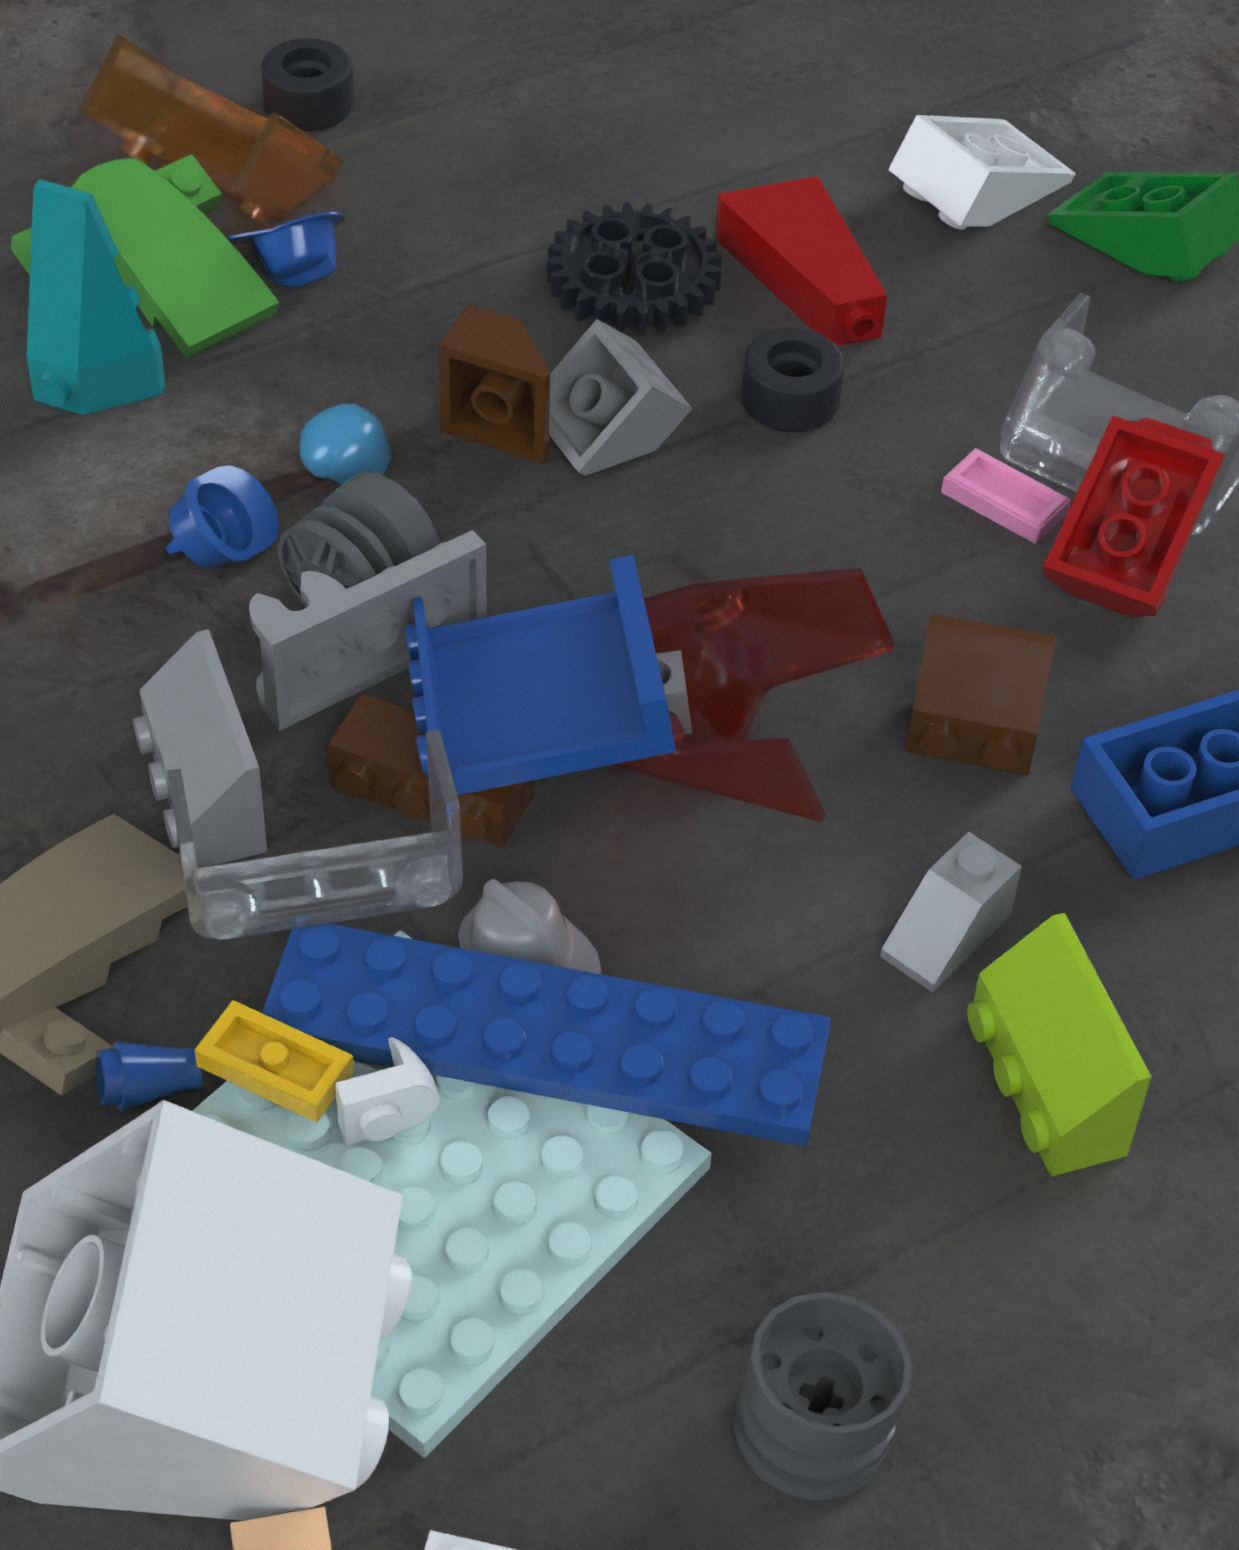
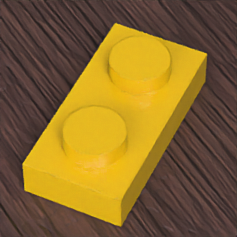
M234 1000L231 1001L194 1050L197 1067L318 1123L336 1097L335 1083L349 1079L354 1072L353 1055Z

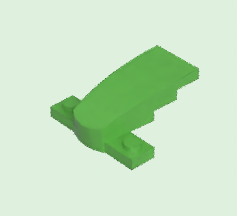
M192 154L156 171L136 158L113 160L97 165L80 175L71 187L93 195L118 250V254L113 260L125 286L134 285L141 300L138 307L150 325L154 327L161 324L185 358L276 314L279 305L277 298L240 252L203 214L219 206L222 193ZM32 227L12 236L10 249L29 275Z

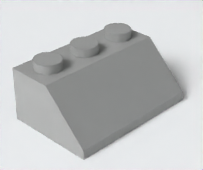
M209 629L198 631L139 690L143 716L132 718L141 755L152 753L155 762L148 764V772L156 801L168 799L171 808L163 811L171 847L183 846L188 861L202 869L266 853L267 843L259 765Z

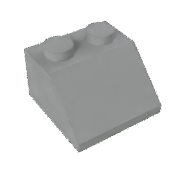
M598 319L594 321L550 373L549 435L578 473L584 476L656 451L693 409L637 341Z

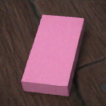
M977 448L943 477L941 493L1036 545L1066 517L1071 503V499Z

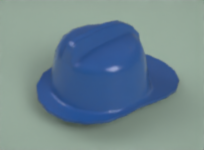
M340 212L313 214L289 221L272 229L243 233L226 238L232 245L253 244L268 275L277 283L289 287L305 286L334 272L337 253L334 227L342 223L345 216Z
M231 465L217 467L191 479L185 486V493L171 507L168 514V523L174 539L167 546L166 550L169 555L183 552L194 564L204 569L219 568L233 562H243L268 549L277 540L280 527L277 509L269 493L248 472Z

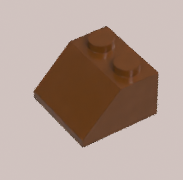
M468 304L439 344L440 431L545 464L549 458L550 369L521 320Z
M931 613L913 704L906 752L1029 775L1056 636Z

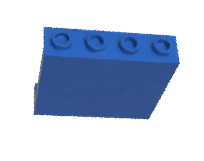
M634 555L609 560L615 592L429 629L422 597L413 599L415 624L406 625L405 634L411 661H408L409 671L415 698H412L413 709L420 735L416 736L417 747L424 775L436 773L442 798L676 752L666 695Z

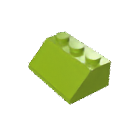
M1066 914L1053 915L979 973L974 1000L968 1004L967 1008L968 1021L973 1036L978 1042L986 1043L994 1059V1075L1001 1093L1005 1097L1012 1096L1021 1115L1020 1124L1025 1143L1031 1152H1039L1050 1176L1127 1157L1151 1080V1075Z

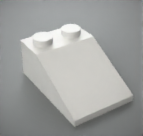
M916 115L888 169L904 182L902 187L909 195L922 201H929L940 210L938 216L942 221L960 230H965L967 226H992L1071 183L1076 174L1004 119Z

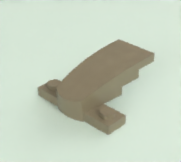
M112 814L55 845L0 884V1053L61 1096L95 1077L97 1050L112 1049L113 1046L56 1007L105 986L111 963L158 941L162 919L207 897L211 875L121 817Z

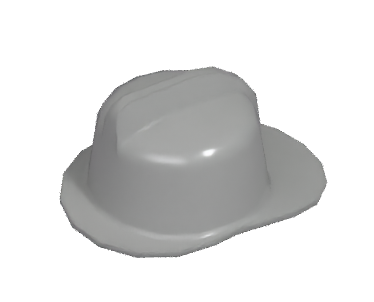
M495 879L489 880L484 885L482 898L464 917L458 932L460 948L601 974L599 956L594 946L578 928L562 915L559 905L553 896L545 888L532 882L513 881L501 884Z

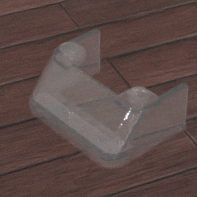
M1080 293L1039 340L1003 422L999 450L1008 461L1077 492L1112 415L1131 422L1148 417L1212 439L1213 449L1224 453V462L1192 535H1195L1207 526L1239 483V402L1225 395L1206 397L1199 400L1187 414L1088 371L1093 364L1095 355L1093 343L1083 335L1090 296Z
M440 731L426 732L431 833L197 868L181 768L167 770L187 915L193 929L203 937L214 940H226L441 905L453 898L460 890L463 882L460 805Z

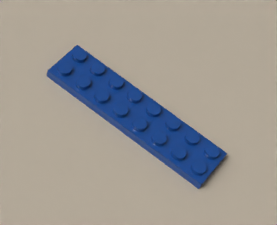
M297 917L262 1011L263 1014L353 1055V1060L394 1067L388 1038L393 1037L406 1044L426 1065L431 1075L806 1147L831 1023V1017Z

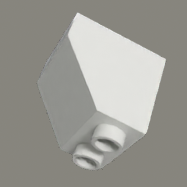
M165 1100L25 1190L22 1194L0 1285V1491L42 1504L244 1521L307 1510L356 1490L370 1477L383 1453L388 1434L389 1416L387 1407L381 1399L371 1396L379 1342L387 1337L398 1323L405 1309L411 1288L410 1264L405 1257L394 1253L403 1195Z

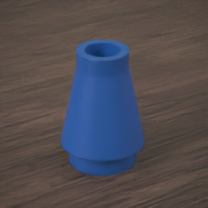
M115 1041L112 1049L97 1050L96 1081L101 1105H118L119 1110L124 1111L185 1090L200 1089L202 1069L196 1066L194 1051L196 1047L172 1048Z

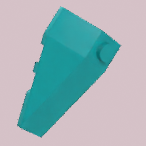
M41 179L33 187L27 362L33 399L50 406L86 415L161 395L166 389L161 344L154 329H145L136 310L141 300L134 285L125 286L113 260L117 256L118 250L93 195Z

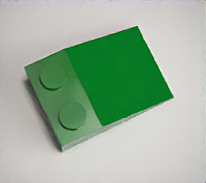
M1105 172L1047 214L1049 224L1145 275L1169 276L1171 281L1190 280L1197 277L1201 273V269L1216 257L1226 254L1230 250L1229 247L1239 240L1238 174L1206 172Z

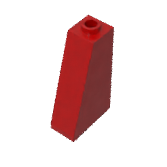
M818 176L718 194L715 237L718 243L814 332L822 334L835 343L836 346L882 337L887 294Z

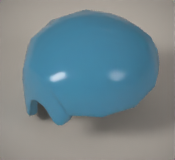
M340 404L329 407L310 419L300 432V458L303 466L317 478H330L342 485L361 471L375 472L383 475L392 460L390 442L382 423L374 414L357 404Z

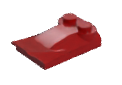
M1112 415L1043 565V575L1072 596L1133 617L1156 616L1158 610L1167 601L1169 585L1224 462V453L1213 449L1212 439L1148 417L1131 422Z

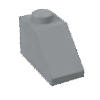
M967 832L928 870L883 945L880 957L933 993L1011 916L1022 866L972 833Z

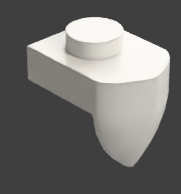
M388 1038L394 1067L335 1083L338 1124L346 1146L365 1140H385L401 1130L418 1126L432 1115L441 1100L433 1077L426 1065L406 1044L396 1038Z

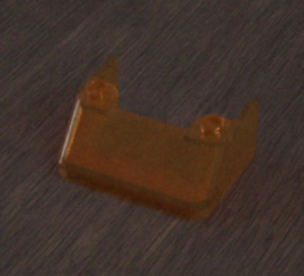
M118 34L78 110L123 138L124 141L120 149L145 163L149 162L152 155L171 164L192 154L219 190L242 201L238 210L267 225L271 217L280 221L332 183L344 163L342 159L282 116L272 112L267 120L179 76Z

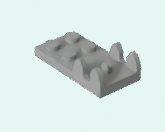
M472 530L448 542L440 543L433 549L397 566L389 567L380 574L347 589L326 574L316 571L302 572L301 599L308 606L300 611L287 609L279 599L259 593L255 594L249 603V614L252 628L260 639L263 672L257 678L256 689L258 702L266 716L281 731L408 669V661H411L406 640L405 626L415 624L413 599L422 597L429 629L486 618V543Z

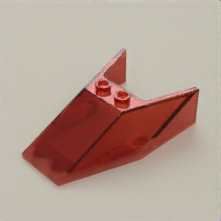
M861 568L692 583L644 598L656 654L681 650L692 734H684V728L675 713L669 711L676 752L607 765L605 767L823 822L826 812L789 738L745 740L765 694L772 688L892 651L895 642Z

